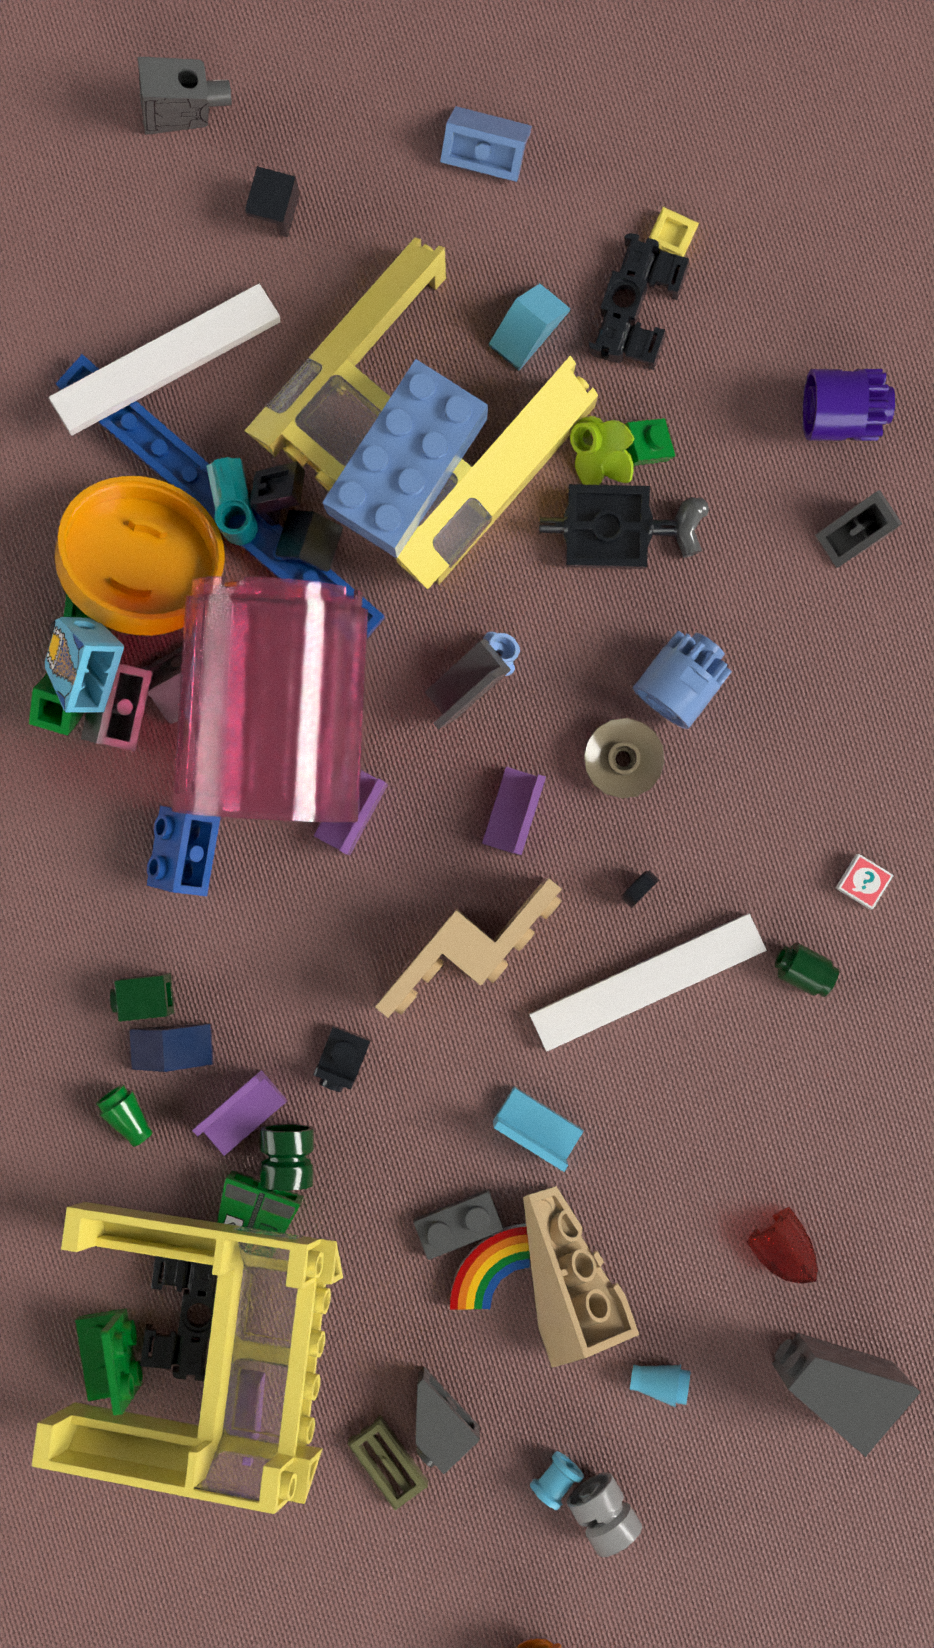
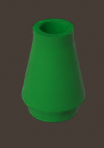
M123 1084L108 1092L96 1103L101 1110L99 1116L127 1139L132 1147L140 1145L152 1135L153 1132L145 1120L133 1090L128 1091Z

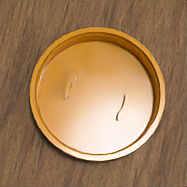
M142 476L109 478L99 481L80 492L71 501L62 516L55 546L57 575L71 601L94 621L110 629L133 635L165 634L181 629L196 620L207 609L214 598L225 563L222 536L208 511L182 489L161 480Z

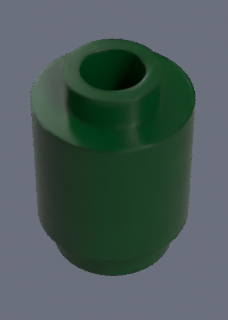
M798 942L794 943L791 947L785 946L775 961L779 979L812 996L817 994L822 997L827 996L835 986L839 976V969L833 966L832 960Z

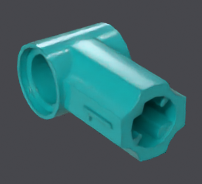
M230 457L216 459L211 464L206 465L216 510L215 522L223 536L230 543L245 545L255 538L258 531V523L250 506V496L242 460ZM236 515L246 516V520L240 528H228V522L232 517Z

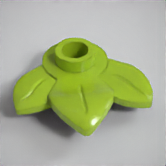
M595 416L581 418L571 430L570 441L573 449L577 452L575 469L582 484L600 485L605 476L621 483L631 482L633 477V461L626 449L633 443L634 436L629 428L617 420L603 422Z

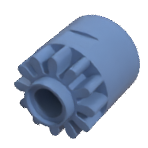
M677 631L633 686V690L646 704L664 718L688 730L732 671L721 660L725 653L712 640L700 633H695L691 637L687 633L684 635Z

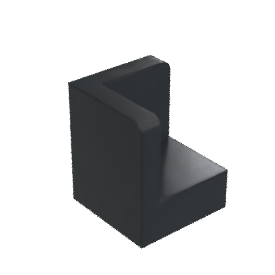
M257 166L245 207L247 216L275 223L279 235L288 237L300 196L296 176Z
M289 510L275 555L282 559L300 560L320 571L327 572L330 570L343 527L314 511Z

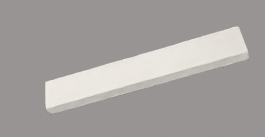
M259 283L49 396V400L72 436L280 323V315Z
M747 913L531 1012L529 1015L547 1052L767 950L751 915Z

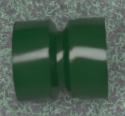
M275 1124L261 1128L260 1151L266 1154L268 1158L261 1162L260 1187L268 1190L291 1191L307 1189L313 1186V1164L306 1156L314 1150V1127L301 1124Z

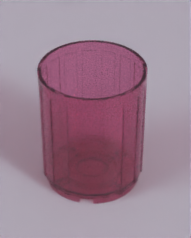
M223 576L202 577L192 580V595L186 596L172 812L262 820L358 822L368 609L362 608L363 592L354 590L353 596H346L345 586L282 578L244 576V581L226 582L225 586V577Z

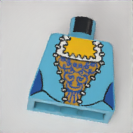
M60 617L53 621L49 627V633L52 638L45 659V669L65 712H104L124 645L103 624L91 618Z

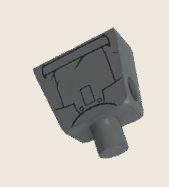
M138 57L140 100L145 135L203 128L208 125L209 107L232 106L230 81H206L205 66L202 60Z

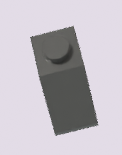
M423 1367L418 1372L416 1452L427 1466L432 1468L435 1465L445 1474L480 1441V1426L436 1378Z

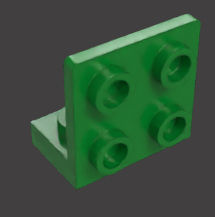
M127 1308L79 1316L75 1323L87 1400L94 1401L111 1398L113 1415H122L132 1399H134L139 1386L143 1384L141 1362L135 1361L133 1345H136L137 1342L135 1322L128 1319Z

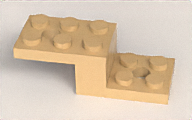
M545 878L494 939L456 909L382 997L376 1008L387 1018H389L394 1010L402 1015L417 997L418 992L413 989L421 978L428 983L443 966L444 961L439 958L441 954H444L479 985H482L486 979L494 983L508 966L504 958L514 947L520 951L535 934L530 927L539 916L547 919L561 903L562 900L556 895L562 889L551 879Z

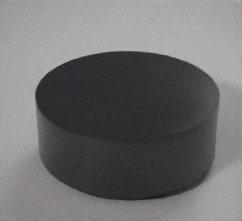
M646 870L621 895V899L632 909L659 879L650 870Z

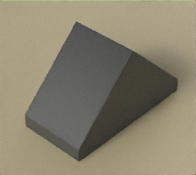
M878 490L815 536L836 568L887 537L902 525V522L881 490Z

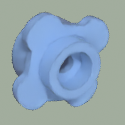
M486 633L483 640L486 639L494 650L502 655L500 657L511 669L505 676L511 675L515 670L513 662L520 653L518 643L512 636L505 633Z

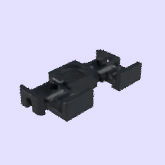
M628 233L624 237L625 246H628L620 272H612L600 308L601 316L604 319L596 343L589 342V351L594 357L615 363H621L624 359L623 353H626V358L647 363L648 369L654 370L665 340V329L655 327L654 331L641 328L642 323L636 322L648 289L647 283H649V287L653 288L655 284L657 286L659 284L668 288L667 292L672 293V299L678 300L689 268V258L660 251L659 254V242L657 240L647 238L646 243L639 240V235ZM680 267L675 284L673 285L671 283L676 268ZM628 289L632 291L636 297L633 304L628 307L617 306L613 302V296L619 290ZM656 335L652 352L648 353L653 336Z
M155 1256L151 1289L162 1290L163 1285L177 1286L178 1292H182V1288L188 1289H184L178 1334L173 1330L168 1335L156 1334L157 1329L152 1328L153 1324H146L141 1367L171 1369V1365L177 1364L180 1366H173L172 1372L176 1379L185 1380L187 1375L195 1376V1381L205 1380V1358L208 1338H210L216 1294L217 1275L212 1274L213 1265ZM163 1262H165L163 1280L159 1282V1278L161 1279ZM202 1303L209 1307L211 1316L207 1322L196 1324L189 1319L187 1312L192 1305ZM154 1337L152 1356H148L149 1352H151L152 1340Z

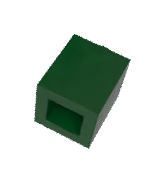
M171 973L119 979L114 981L115 988L110 990V1005L113 1013L118 1012V1022L167 1017L175 1013Z

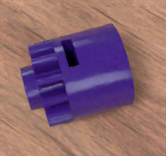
M810 369L806 378L803 395V431L806 440L845 441L847 438H850L852 441H878L879 437L883 436V425L892 422L895 411V391L892 386L885 384L886 373H883L882 369H855L854 371Z

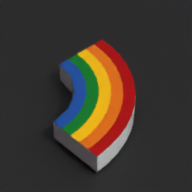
M526 1223L507 1226L503 1228V1231L483 1238L463 1259L453 1280L450 1294V1310L490 1309L493 1293L500 1281L515 1270L530 1267Z

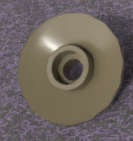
M629 718L610 720L598 727L589 738L584 753L585 770L593 785L606 795L621 799L637 797L650 790L660 778L665 762L663 745L655 731L643 722ZM619 752H625L629 755L630 763L628 766L621 767L616 763L615 758Z

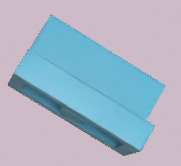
M515 1086L493 1120L496 1130L563 1172L568 1167L566 1159L584 1132L583 1129Z

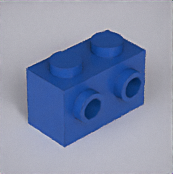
M160 805L159 816L154 823L155 839L152 856L147 864L148 880L146 886L173 893L207 896L221 816Z

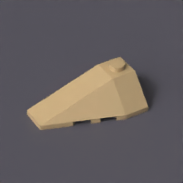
M557 1186L523 1197L538 1328L552 1368L585 1359L638 1336L639 1332L624 1292L618 1283L611 1284L601 1268V1265L604 1263L598 1251L591 1252L581 1236L582 1226Z

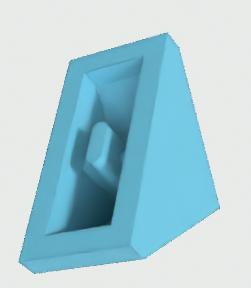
M539 283L515 299L489 342V347L520 371L570 312V308Z

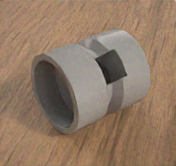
M608 1472L600 1473L583 1482L571 1493L567 1500V1506L578 1524L587 1527L585 1531L586 1537L600 1557H609L627 1548L636 1540L643 1528L631 1505L622 1502L624 1499L623 1492L612 1474Z

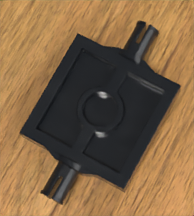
M569 484V500L564 518L540 516L539 534H563L567 545L566 567L647 569L648 546L652 536L676 537L677 519H653L649 507L650 486Z

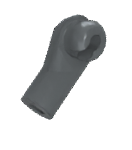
M690 497L682 502L674 520L677 519L676 540L683 558H688L702 552L695 529L700 520L708 515L709 506L706 500L700 497Z

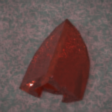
M790 1206L772 1215L776 1223L766 1231L760 1232L758 1229L753 1231L747 1240V1244L759 1261L772 1274L785 1281L794 1283L816 1282L818 1266L815 1250L805 1228Z

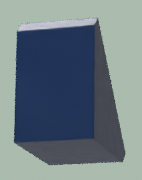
M211 1023L130 1029L132 1070L168 1072L214 1064Z

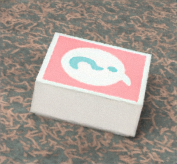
M856 854L835 888L866 908L873 909L894 875L864 856Z

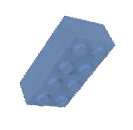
M415 359L322 503L326 513L390 555L398 558L487 421L488 404Z

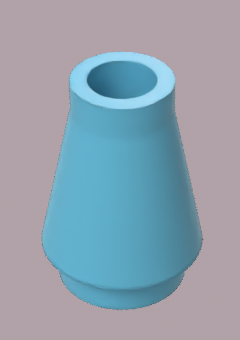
M633 1364L630 1390L641 1392L673 1407H676V1403L686 1405L691 1371L682 1370L681 1365L639 1366Z

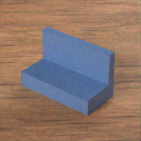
M455 106L446 124L440 162L517 182L525 145L530 136L532 126Z

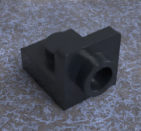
M295 461L255 471L253 488L250 493V506L270 526L279 524L281 509L300 505L305 476L303 467Z
M334 1025L320 1061L313 1073L314 1076L321 1078L319 1084L336 1092H342L343 1088L351 1090L371 1039Z

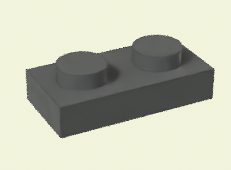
M489 1189L413 1220L428 1260L504 1230Z

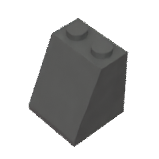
M800 1333L793 1340L787 1339L780 1345L775 1353V1361L772 1363L788 1390L865 1457L921 1393L902 1370L890 1360Z

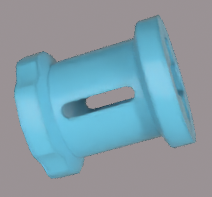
M556 1451L552 1456L553 1462L540 1479H533L530 1487L543 1503L554 1510H559L562 1506V1497L573 1483L582 1481L584 1474L571 1459Z

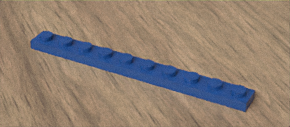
M81 354L56 382V385L62 390L94 373L99 368ZM135 401L98 421L100 425L166 482L182 489L196 499L215 521L216 510L206 467L209 463L142 405ZM252 508L253 515L258 523V531L251 542L240 546L359 648L385 619V615L333 570L330 569L327 572L320 571L300 560L282 559L276 556L275 551L283 527L279 524L270 526ZM236 515L232 517L228 522V528H240L244 524L246 516Z

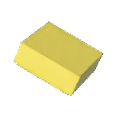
M663 207L649 238L659 242V254L660 251L684 257L699 223Z

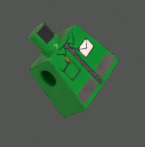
M232 1170L224 1183L217 1223L240 1226L243 1232L283 1237L297 1213L304 1196L291 1191L264 1189L260 1187V1180ZM245 1243L249 1249L254 1251L274 1253L276 1250L274 1247Z

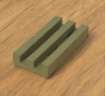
M381 1415L374 1420L373 1424L361 1429L358 1435L354 1434L348 1439V1446L394 1510L400 1508L428 1487L427 1478ZM379 1432V1434L382 1436V1438L387 1443L389 1448L392 1450L394 1455L397 1457L399 1462L402 1464L404 1469L415 1482L413 1486L409 1483V1481L404 1476L402 1471L399 1469L397 1464L394 1462L392 1457L389 1455V1453L386 1451V1449L381 1444L379 1439L376 1437V1433ZM365 1441L370 1444L403 1490L402 1494H397L362 1445Z

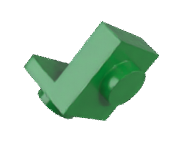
M665 418L633 421L625 424L634 436L633 443L626 449L631 455L633 467L667 462L676 456Z

